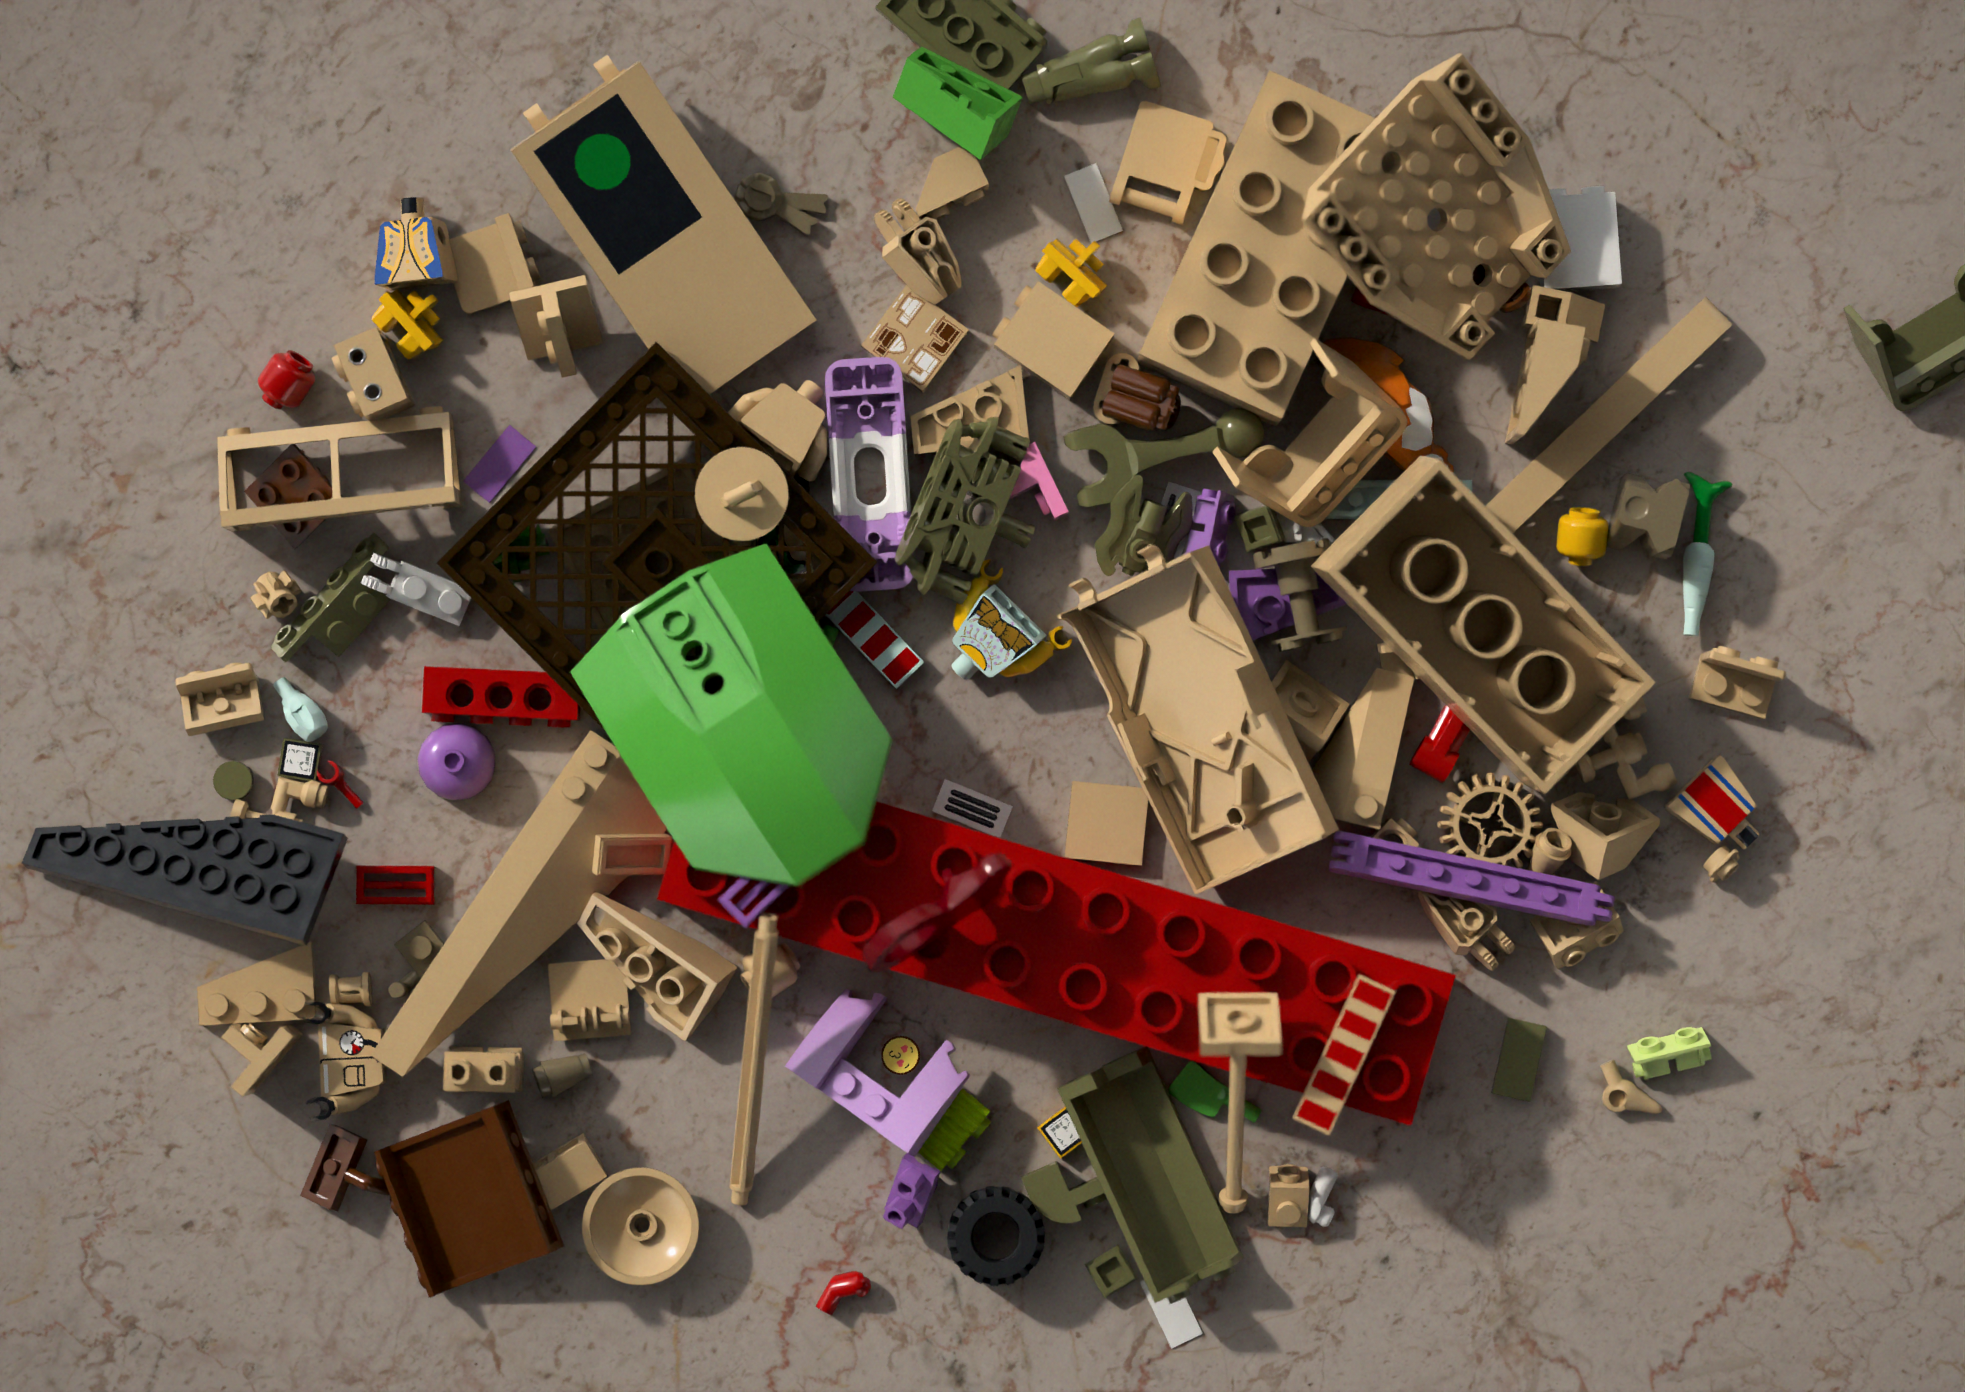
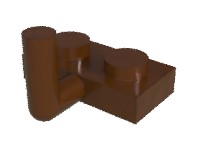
M329 1124L300 1196L329 1210L338 1212L349 1184L364 1191L381 1195H390L385 1180L356 1170L368 1139L338 1125Z

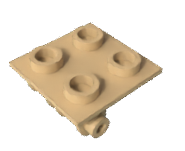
M599 959L548 964L552 1011L550 1023L554 1041L632 1035L628 987L623 982L626 977L612 960Z

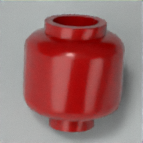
M287 350L286 353H275L257 380L260 389L264 393L262 399L270 406L279 410L283 406L289 408L298 407L316 380L312 372V363L304 356L292 350Z

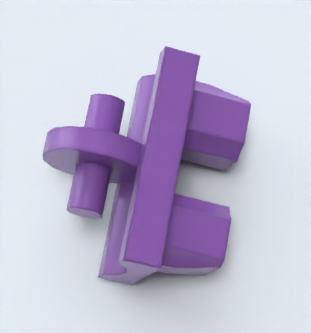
M906 1153L902 1157L884 1208L883 1218L898 1228H904L907 1223L918 1228L924 1220L932 1194L937 1188L941 1171L927 1164H921L914 1156Z

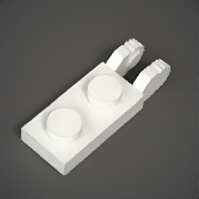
M373 553L370 561L374 565L395 571L396 573L391 585L381 582L376 577L365 575L361 584L386 594L392 600L460 626L471 597L456 582L402 560L399 563Z

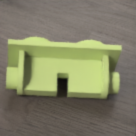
M1686 1027L1677 1030L1675 1034L1659 1038L1653 1036L1645 1037L1635 1044L1627 1045V1049L1634 1061L1632 1063L1634 1075L1636 1078L1643 1077L1644 1080L1670 1074L1668 1060L1675 1059L1678 1071L1704 1066L1705 1061L1712 1060L1709 1049L1711 1043L1702 1027Z

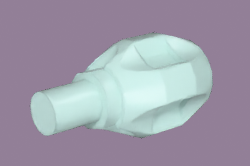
M282 677L274 683L273 687L283 699L281 703L284 706L286 721L293 731L306 742H311L321 737L327 731L328 724L325 714L319 706L307 695L299 690H295L286 677Z

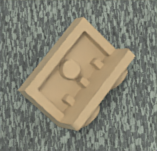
M230 663L221 669L207 672L193 671L184 677L175 679L176 688L181 696L185 730L188 736L265 720L259 680L251 663Z

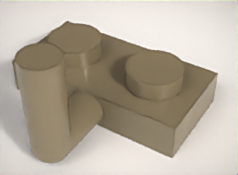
M426 920L394 944L413 968L402 979L389 986V994L394 998L403 997L416 987L444 945V942Z

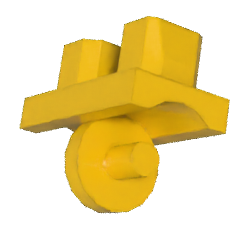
M1055 239L1053 242H1049L1042 250L1045 255L1040 260L1035 271L1049 283H1052L1064 271L1073 282L1064 290L1062 295L1068 302L1078 307L1091 297L1094 298L1108 286L1085 265L1087 264L1096 273L1103 267L1104 264L1094 256L1100 245L1093 241L1086 248L1080 241L1075 239L1068 247L1079 256L1077 257L1060 240Z
M397 289L392 293L389 291L385 292L378 299L382 305L371 319L385 333L390 332L398 323L403 326L408 333L396 346L408 360L417 357L425 351L436 349L444 341L431 327L440 320L432 310L439 301L433 294L423 300L414 290L405 298Z

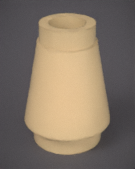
M1548 828L1544 832L1539 833L1535 839L1532 850L1533 855L1530 858L1527 870L1553 875L1571 856L1572 842L1570 837L1562 830L1556 828Z

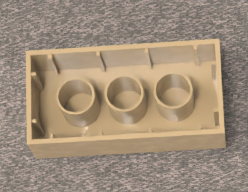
M1269 70L1139 352L1138 364L1229 406L1246 409L1256 414L1260 420L1277 427L1313 352V348L1309 343L1314 338L1319 339L1347 277L1346 272L1302 220L1308 191L1319 177L1373 122L1374 117ZM1387 152L1381 161V166L1385 173L1390 172L1394 167L1395 161L1391 152Z
M1420 455L1311 565L1321 578L1524 785L1543 794H1546L1656 683L1440 459Z

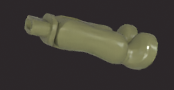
M1141 17L1131 20L1126 33L1121 36L1107 34L1077 50L1054 58L1043 65H1036V71L1021 75L1029 104L1047 100L1049 104L1052 103V97L1054 102L1096 93L1118 91L1127 88L1131 81L1135 79L1140 80L1147 88L1152 90L1161 87L1151 52L1142 54L1132 60L1120 61L1123 55L1143 53L1150 50Z

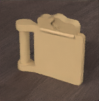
M1142 101L1135 117L1109 202L1120 205V202H1125L1173 217L1172 222L1183 225L1194 188L1200 191L1211 189L1215 176L1224 166L1223 150L1227 141L1226 136L1221 132L1214 131L1213 123L1209 120L1148 101ZM1132 177L1180 192L1178 202L1176 203L1126 187L1128 178Z

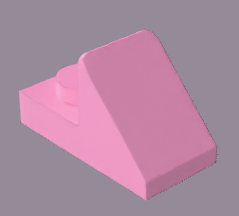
M1033 442L1026 449V454L1020 465L1021 472L1009 499L1038 486L1040 492L1034 495L1038 506L1044 516L1051 513L1055 521L1067 515L1069 511L1036 443Z

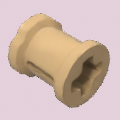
M363 972L362 976L341 978L337 974H330V1003H363L365 1006H372L370 972Z

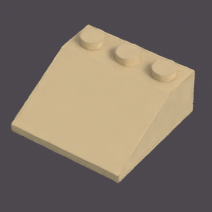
M1539 318L1527 330L1505 444L1513 445L1526 434L1575 369H1577L1578 365L1581 366L1582 361H1586L1590 346V339L1584 338L1586 327Z

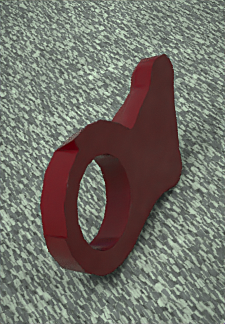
M995 853L980 860L974 868L955 875L950 868L944 870L942 876L946 884L941 900L935 903L924 904L896 918L878 931L865 945L862 957L870 971L880 972L903 962L926 947L960 920L990 903L998 896L999 889L1013 864L1003 854Z

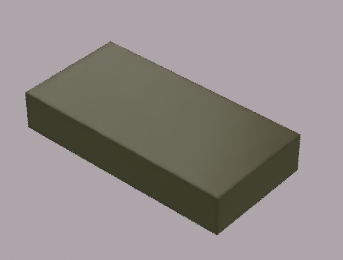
M1507 1018L1491 1091L1492 1094L1528 1102L1531 1101L1547 1026Z

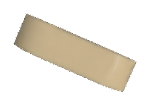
M1127 353L1114 354L1108 359L1094 400L1093 412L1096 419L1100 423L1109 426L1121 422L1103 416L1102 408L1099 407L1100 403L1104 402L1108 392L1112 390L1111 380L1114 371H1111L1112 365L1119 366L1121 361L1128 362V367L1139 370L1136 359Z

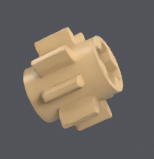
M269 571L254 582L253 585L257 594L251 596L250 599L266 619H269L272 615L283 618L291 614L298 607L295 595L300 594L302 590L296 581L289 576L287 571H282L280 575Z

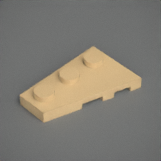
M1021 365L911 415L910 423L914 456L937 453L947 428L955 419H961L962 425H970L973 422H986L990 417H998V426L1024 438H1029ZM970 436L961 437L960 445L969 448L974 438Z

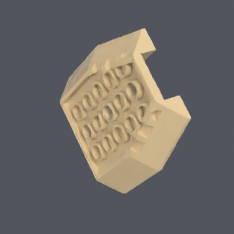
M1460 53L1409 82L1309 188L1302 216L1303 222L1372 305L1466 360H1471L1495 334L1487 322L1530 276L1547 278L1571 252L1529 137L1463 54ZM1387 152H1391L1394 156V167L1390 172L1385 173L1382 169L1381 161ZM1436 208L1440 214V222L1436 228L1430 229L1427 217L1429 212ZM1481 264L1485 269V277L1479 285H1476L1473 281V271L1476 266Z

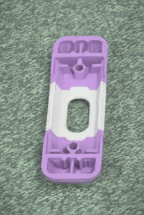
M887 357L838 360L829 366L825 374L834 519L878 562L850 591L863 592L904 588L911 582L913 575L909 572L910 569L905 563L898 565L895 562L896 551L911 516L902 372L899 365ZM868 447L880 450L885 459L887 492L884 500L875 505L863 504L856 495L854 458L859 450Z

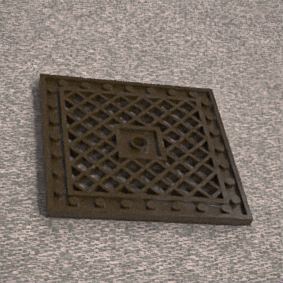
M657 342L436 562L605 732L606 730L571 674V670L592 649V634H605L609 630L592 629V607H613L614 624L619 619V607H634L686 572L712 563L703 552H723V558L729 557V552L746 551L757 547V539L751 540V546H729V539L724 537L723 546H702V524H705L698 512L696 501L695 518H674V497L695 496V491H674V469H695L696 487L698 476L706 464L702 463L701 442L714 455L736 447L753 448L770 456L782 469L788 484L789 498L784 516L778 523V546H769L771 551H778V562L783 570L784 551H806V573H786L789 579H805L796 590L817 623L878 563ZM658 398L667 408L647 407ZM646 414H667L668 436H646ZM640 415V436H619ZM674 415L694 435L674 436ZM619 441H640V463H619ZM646 441H668V463H646ZM674 441H695V463H674ZM612 443V463H592ZM591 469H612V491L591 490ZM619 469H640V491H619ZM646 469H668V491H647ZM585 471V491H565ZM564 497H585V519H564ZM592 497H612L613 519H592ZM619 497H640V518H619ZM647 497H668V517L659 508H656L647 517ZM557 499V519H537ZM537 524H557V546H537ZM564 524H585V546H564ZM592 524H613V546H592ZM619 524H640L619 545ZM675 524H695V544ZM784 525L806 546H784ZM530 526V546H510ZM654 551L663 552L669 561L666 571L661 574L650 572L646 566L647 557ZM509 552H530V574H509ZM537 552H557L558 574H537ZM564 552H585V574H564ZM592 552H612L602 564L613 574H592ZM812 552L822 561L813 572ZM501 554L502 572L493 564ZM509 579H530V600ZM537 579H558V601H537ZM564 579H585V601H564ZM592 579H613V601H592ZM619 580L640 601H619ZM538 607H558V627ZM564 607H585V629H564ZM585 634V654L566 635ZM696 646V656H686V661H697L702 656V646ZM721 676L710 677L704 685L705 693L713 695L720 692L724 686V678Z

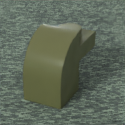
M1057 1161L1021 1176L1034 1207L1044 1217L1055 1222L1074 1223L1081 1221L1082 1218L1076 1205L1083 1203L1085 1208H1089L1107 1200L1098 1177L1068 1189Z

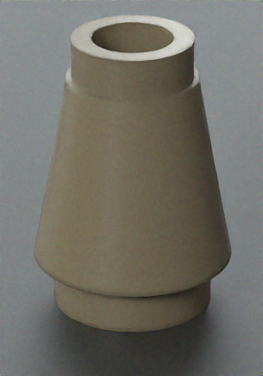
M585 1053L578 1056L574 1055L540 1061V1066L532 1068L542 1097L551 1095L554 1098L586 1079V1077L593 1075Z

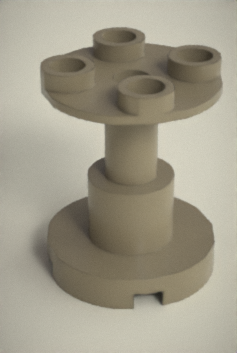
M1329 538L1319 540L1317 542L1318 548H1316L1315 541L1313 540L1273 548L1271 552H1267L1268 558H1266L1265 552L1252 554L1256 570L1275 567L1281 596L1289 595L1297 636L1271 641V646L1278 645L1279 652L1302 648L1305 646V639L1316 637L1317 644L1343 639L1342 631L1347 630V626L1320 631L1312 590L1318 589L1319 586L1316 571L1311 565L1314 563V558L1320 557L1330 547Z

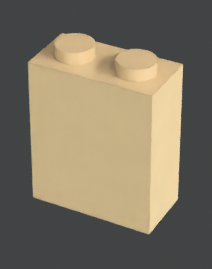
M1038 281L1033 289L1028 285L1025 286L1014 303L1019 309L1013 318L1009 320L1007 317H1004L992 334L997 339L994 343V349L1017 365H1021L1027 372L1070 401L1114 338L1115 333Z

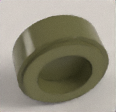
M229 761L220 765L213 777L216 792L228 800L246 797L252 790L254 783L251 770L245 764L236 761Z

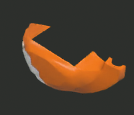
M1334 338L1322 342L1354 362L1399 405L1406 415L1407 427L1405 431L1383 455L1403 471L1420 455L1440 459L1454 474V466L1448 462V453L1443 447L1433 442L1434 417L1429 397L1427 399L1425 394L1413 386L1398 367L1404 359L1389 347L1357 338ZM1320 360V362H1321V364H1322L1324 370H1326V367L1324 366V364H1323L1322 361Z

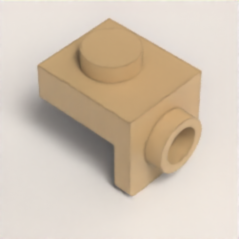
M1293 1164L1270 1166L1268 1226L1307 1227L1309 1204L1308 1168Z

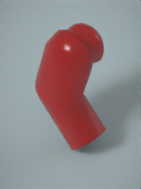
M857 1271L835 1275L830 1279L816 1307L832 1316L843 1297L853 1295L858 1297L866 1296L871 1290V1281L869 1278L864 1277L863 1273Z

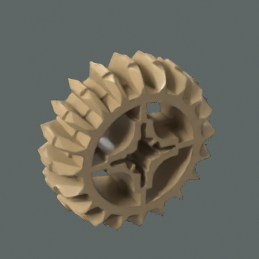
M1487 773L1486 785H1482L1481 779L1477 774L1471 776L1472 789H1469L1465 782H1459L1457 786L1463 795L1458 797L1455 793L1449 792L1446 797L1455 804L1453 809L1448 806H1441L1439 810L1443 814L1450 815L1449 821H1439L1437 823L1438 828H1449L1450 835H1444L1439 838L1440 843L1453 841L1455 845L1446 853L1456 855L1460 852L1463 855L1462 857L1508 866L1507 862L1511 861L1516 868L1523 867V863L1518 855L1522 853L1528 858H1531L1533 855L1532 850L1526 847L1527 842L1535 843L1536 836L1530 835L1531 829L1543 828V822H1531L1530 815L1539 814L1541 812L1540 807L1528 809L1526 803L1533 800V793H1527L1520 798L1518 793L1522 790L1523 783L1517 782L1511 790L1508 789L1507 786L1510 781L1508 775L1501 777L1499 785H1495L1494 773ZM1485 792L1494 793L1492 802L1489 803L1487 810L1483 813L1477 814L1463 810L1464 806L1473 797ZM1505 798L1509 799L1518 810L1521 819V829L1505 821L1503 817ZM1494 813V816L1497 817L1495 822H1499L1500 827L1507 829L1508 832L1503 830L1491 831L1489 836L1486 837V834L1483 832L1485 828H1481V823L1473 821L1472 818L1477 820L1489 819L1491 814ZM1459 821L1472 826L1476 830L1478 837L1475 853L1462 840ZM1504 836L1517 840L1516 844L1507 853L1494 858L1486 857L1488 849L1491 848L1493 841L1497 837Z

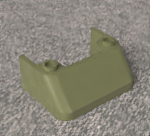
M1965 264L1959 268L1955 276L1954 286L1956 293L1894 331L1882 319L1865 322L1850 304L1843 308L1858 351L1888 400L1899 411L1911 410L1965 378Z

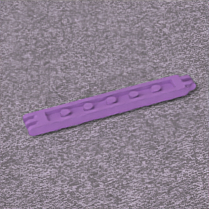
M1337 831L1334 834L1333 841L1348 845V848L1342 846L1332 847V857L1346 860V862L1330 861L1329 871L1333 873L1588 926L1595 925L1596 920L1605 922L1612 920L1613 912L1608 909L1598 908V905L1613 907L1615 897L1600 893L1601 887L1596 884L1343 831Z

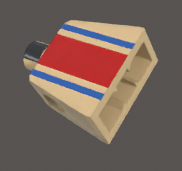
M1715 755L1663 806L1667 812L1712 844H1719L1729 835L1744 850L1760 835L1745 819L1757 805L1721 755Z

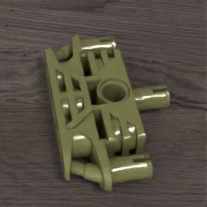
M990 417L986 422H973L970 425H962L961 419L953 420L947 428L895 555V562L898 565L905 563L908 566L909 572L918 582V590L922 595L931 590L956 601L958 604H962L967 598V594L954 589V587L962 591H970L971 582L939 569L941 563L950 564V567L962 570L963 573L968 575H978L995 534L1020 545L1022 548H1026L1032 539L1025 535L1034 534V525L1004 513L1021 472V467L1009 465V462L1003 459L996 460V456L987 453L990 447L1020 462L1026 454V451L1022 450V448L1029 447L1030 439L998 426V417ZM970 436L974 438L969 448L960 445L961 437ZM966 494L971 496V498L964 501ZM978 504L982 505L986 510V519L981 525L975 523L972 516L973 509ZM916 548L925 552L923 563L918 562L912 554Z

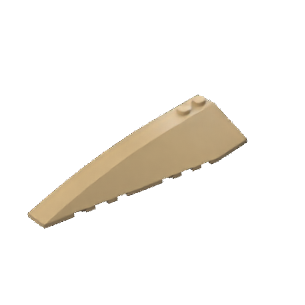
M592 730L589 731L371 1053L372 1057L404 1077L436 1049L441 1042L463 1025L477 1010L490 1001L504 986L517 977L578 922L592 894L597 892L608 896L629 875L597 876L592 873L595 834H664L666 832V826L613 744Z

